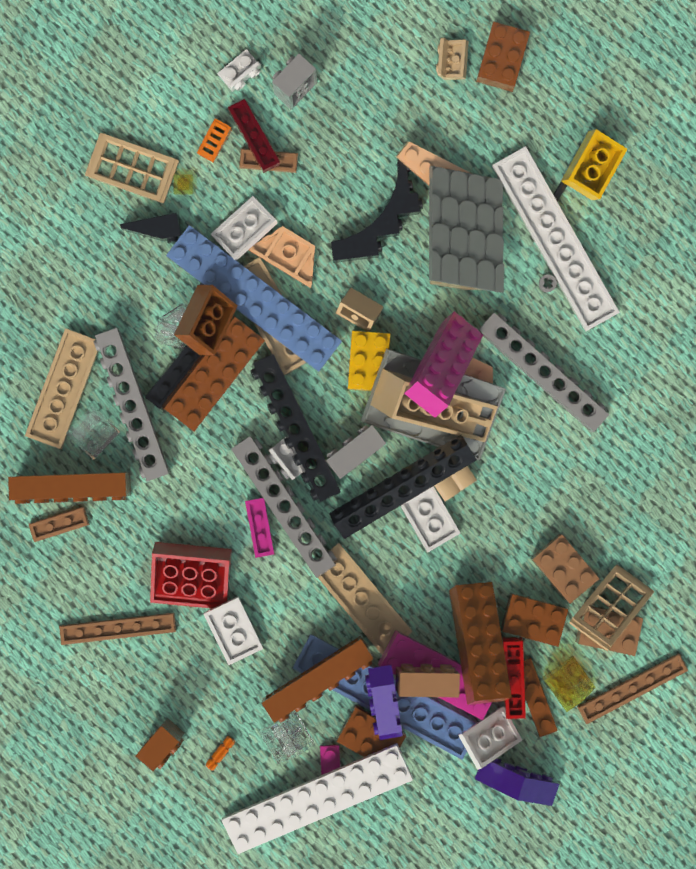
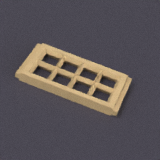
M100 133L85 176L164 204L179 160ZM108 143L119 146L115 160L104 156ZM124 148L135 152L131 166L119 162ZM139 154L151 158L147 171L135 167ZM155 159L167 163L162 177L151 173ZM102 160L113 163L109 177L98 173ZM118 165L129 169L125 183L113 179ZM133 171L145 175L140 188L129 184ZM149 176L161 180L156 194L144 190Z
M616 564L569 623L608 651L655 591ZM615 577H618L627 584L621 593L609 585ZM630 587L643 595L637 603L624 596ZM606 588L618 595L613 604L600 596ZM597 599L609 607L603 616L591 608ZM621 599L633 606L628 615L615 607ZM612 610L624 618L618 627L606 619ZM587 611H590L600 619L594 627L581 619ZM602 622H605L615 630L609 639L597 631Z

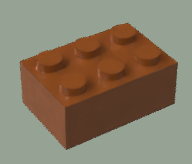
M493 21L476 82L513 92L530 32Z
M197 285L174 335L199 355H215L238 305L213 285Z
M510 593L500 630L559 647L568 609Z
M355 705L336 742L365 757L396 743L400 748L406 738V733L402 731L403 736L380 740L379 734L375 735L373 723H377L376 716H372L368 711Z
M167 718L136 754V757L150 770L154 771L156 768L160 770L170 756L178 750L184 741L182 737L185 733Z

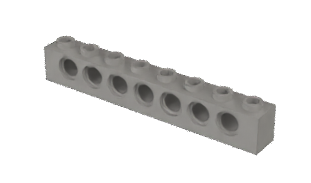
M493 313L479 329L483 337L591 433L595 432L609 416L606 412L608 409L599 402L597 404L593 401L592 394L587 390L582 391L578 387L579 383L574 378L566 377L563 374L565 371L557 364L554 366L549 361L550 357L543 351L539 353L535 349L536 345L531 340L522 338L520 336L521 332L515 326L510 327L503 315ZM503 328L506 331V337L499 338L496 334L497 329ZM512 341L520 343L519 351H514L511 348ZM528 353L535 357V361L532 364L527 363L525 360V356ZM541 366L549 369L548 376L544 377L540 374ZM555 379L562 380V389L555 388ZM571 391L575 392L578 396L576 402H571L568 398V394ZM585 404L590 405L592 408V412L589 415L583 412Z
M119 328L95 335L94 345L97 351H101L103 357L100 359L101 365L104 370L107 369L108 371L107 381L110 388H114L115 395H113L116 406L120 405L122 413H119L123 424L126 423L129 431H126L129 442L133 441L135 449L132 451L135 459L140 461L141 467H139L141 477L146 478V481H150L169 474L167 462ZM110 345L116 347L117 351L114 356L107 354V348ZM117 363L123 367V371L119 375L113 371V367ZM124 381L130 387L126 393L120 390V384ZM128 400H133L136 403V408L133 411L128 410L126 407ZM135 418H139L142 421L140 429L134 428L132 424ZM141 436L148 438L149 444L147 447L139 444ZM148 454L155 457L153 465H149L145 461V457Z
M250 436L231 450L315 577L318 578L336 566L334 561L337 558L331 550H326L324 547L326 544L321 534L316 535L313 530L316 527L310 518L306 520L302 514L305 510L299 502L295 503L292 499L294 493L290 487L287 486L285 488L281 481L284 478L278 470H273L271 467L273 462L268 454L264 456L260 449L263 447L258 439L253 440ZM253 453H257L259 456L256 463H250L249 456ZM263 469H268L269 476L266 479H261L259 476L260 471ZM273 485L280 487V492L277 495H271L270 488ZM283 501L290 502L291 506L288 511L281 510L280 505ZM299 517L301 519L299 527L295 528L291 525L292 518ZM304 533L311 534L312 540L310 543L305 544L302 542L301 538ZM315 549H320L323 553L319 560H315L312 557V552Z

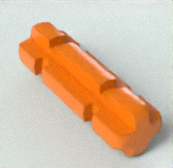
M227 736L223 744H220L205 766L213 771L218 766L217 763H220L228 753L229 748H232L235 744V740Z

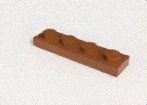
M525 659V700L539 737L558 730L532 659Z

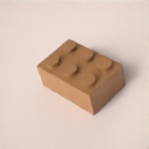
M558 534L530 558L569 604L599 580L598 576L562 534Z
M591 606L592 609L602 616L607 611V609ZM587 611L581 618L592 627L600 620L590 611ZM611 611L606 617L607 620L617 627L624 620L615 611ZM635 616L609 651L635 656L643 618ZM602 622L597 629L608 639L615 631L605 622ZM578 630L576 643L604 649Z
M403 663L401 667H396L395 689L400 697L459 698L460 673L450 664H440V667H432V664H421V667H413V664Z

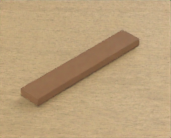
M174 613L60 625L59 629L61 645L172 633L176 632Z
M677 653L577 706L585 723L588 724L687 672L688 669L680 654Z

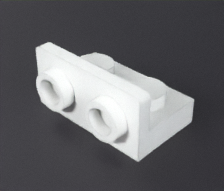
M246 49L217 74L232 92L234 90L239 91L246 85V80L250 77L252 79L261 72V64Z
M284 439L269 449L271 453L268 455L274 464H280L283 468L280 472L286 479L291 478L294 480L302 473L300 465H295L292 458L294 453L291 448H287Z

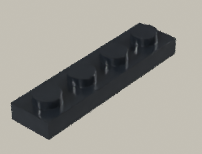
M186 345L145 395V398L161 409L163 403L201 355Z

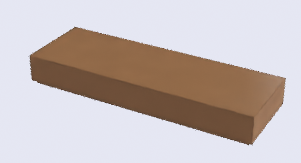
M241 149L239 168L261 170L251 150ZM274 151L280 161V165L269 171L297 173L298 153Z
M80 507L28 525L33 541L37 542L90 524L85 508Z

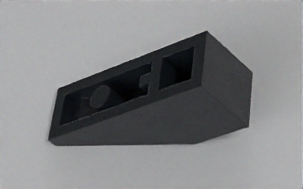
M177 213L120 224L123 231L164 242L167 241L168 244L176 243L182 235Z

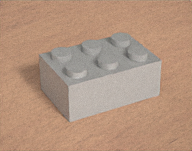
M298 54L296 57L293 55L286 62L287 66L282 71L278 70L272 77L274 79L272 81L274 95L290 110L317 84L316 69L301 54Z
M365 425L357 432L359 435L355 439L352 437L348 438L342 443L344 446L338 451L335 448L327 455L329 459L326 462L340 479L386 444L373 425L370 427Z

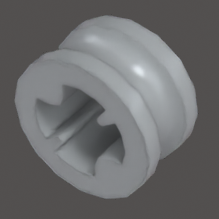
M549 274L544 275L539 280L540 289L546 293L553 291L557 285L555 277ZM546 278L547 281L549 279L552 280V288L550 289L543 286L545 283L544 279Z

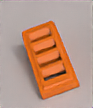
M215 118L197 154L214 163L232 128ZM216 127H218V128L224 130V131H225L224 134H222V133H220L219 131L215 130ZM212 134L220 137V141L211 137ZM208 141L215 143L217 147L215 148L211 146L210 144H208ZM206 147L213 151V155L204 151V148Z

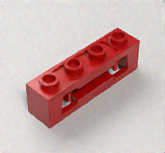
M503 637V648L512 696L505 700L506 719H526L522 637Z

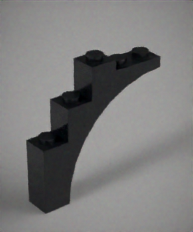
M398 158L396 186L389 203L380 216L361 232L348 238L331 242L333 263L379 258V253L382 252L381 241H377V239L399 236V231H403L402 220L398 219V217L419 215L420 209H423L422 197L418 198V193H410V191H413L412 180H408V172H411V170Z

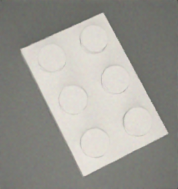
M252 196L214 230L211 236L237 261L278 222Z
M434 486L401 505L403 512L427 553L461 534Z
M239 596L203 613L228 665L263 649V645Z
M504 706L498 708L483 720H480L458 735L477 770L482 769L522 741L512 720L506 719Z

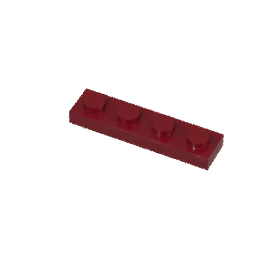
M243 99L229 106L228 111L262 172L265 173L279 166L280 161L246 100Z

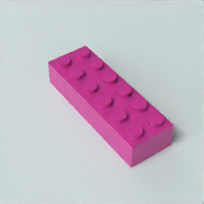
M455 311L450 314L439 326L404 394L436 418L449 406L483 334Z
M395 630L378 663L379 667L392 665L393 674L396 675V667H401L403 663L413 664V667H421V664H432V667H440V664L452 665L460 673L459 698H438L483 720L491 703L467 705L461 663Z

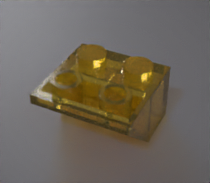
M574 656L542 677L566 712L581 703L596 688Z

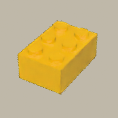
M597 129L588 131L561 182L590 200L600 199L624 157L627 148Z
M352 331L348 390H372L386 348L389 349L390 333Z

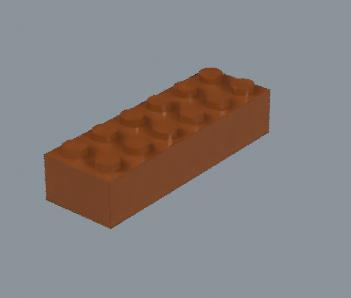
M233 316L216 354L201 355L166 399L162 407L195 432L265 340Z
M130 473L8 477L9 500H15V504L30 503V499H34V503H49V499H54L55 503L69 502L68 498H73V502L88 501V497H92V501H107V497H112V500H126V496H131Z
M493 582L455 585L449 590L467 705L505 701L512 696Z
M360 635L265 696L261 703L274 723L276 721L281 723L290 717V712L294 710L298 712L306 707V702L312 699L314 702L322 697V693L326 689L331 691L339 686V681L343 678L348 680L356 675L355 672L359 668L364 670L369 667L374 659L373 654Z

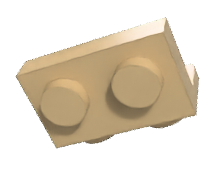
M440 38V44L438 45L439 62L436 65L439 77L444 80L466 79L469 41L466 39L447 40L446 38Z

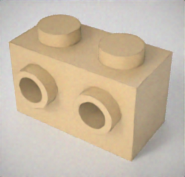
M350 288L340 302L336 314L369 332L379 318L384 306L366 297L359 291Z

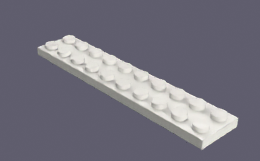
M526 146L493 164L492 167L503 183L504 189L585 332L620 313Z
M396 743L222 818V823L237 854H240L413 781V776Z

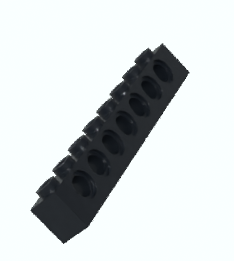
M274 354L254 362L250 370L254 380H258L260 387H258L262 397H266L269 402L267 404L271 415L275 414L277 419L275 421L276 426L280 432L283 431L286 437L284 442L287 448H291L294 453L292 458L295 465H300L302 470L301 477L304 483H308L311 488L309 490L313 501L317 500L319 504L338 495L341 492ZM264 375H272L274 377V381L266 382L264 379ZM279 391L282 394V399H274L272 393ZM281 409H289L291 415L284 417L281 414ZM292 425L297 426L299 433L292 434L289 431V427ZM298 443H305L308 448L307 451H300ZM313 460L316 463V467L314 469L308 468L306 461ZM316 477L323 478V486L315 484L314 480Z
M461 434L336 508L329 515L334 526L345 539L475 462L477 459Z

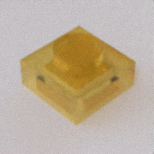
M174 175V195H193V175Z

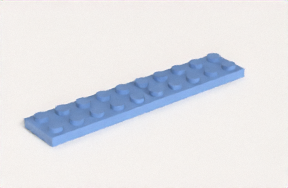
M190 225L166 256L202 284L215 286L238 305L237 310L318 372L342 343L338 337Z
M310 634L293 669L303 673L337 651L338 648ZM369 666L364 670L359 668L355 672L356 675L348 680H345V678L340 680L339 686L334 688L333 691L371 711L369 699H373V697L368 696L365 675H369L368 669L374 667ZM396 692L401 727L463 760L467 750L458 735L476 724V722L429 697H400Z

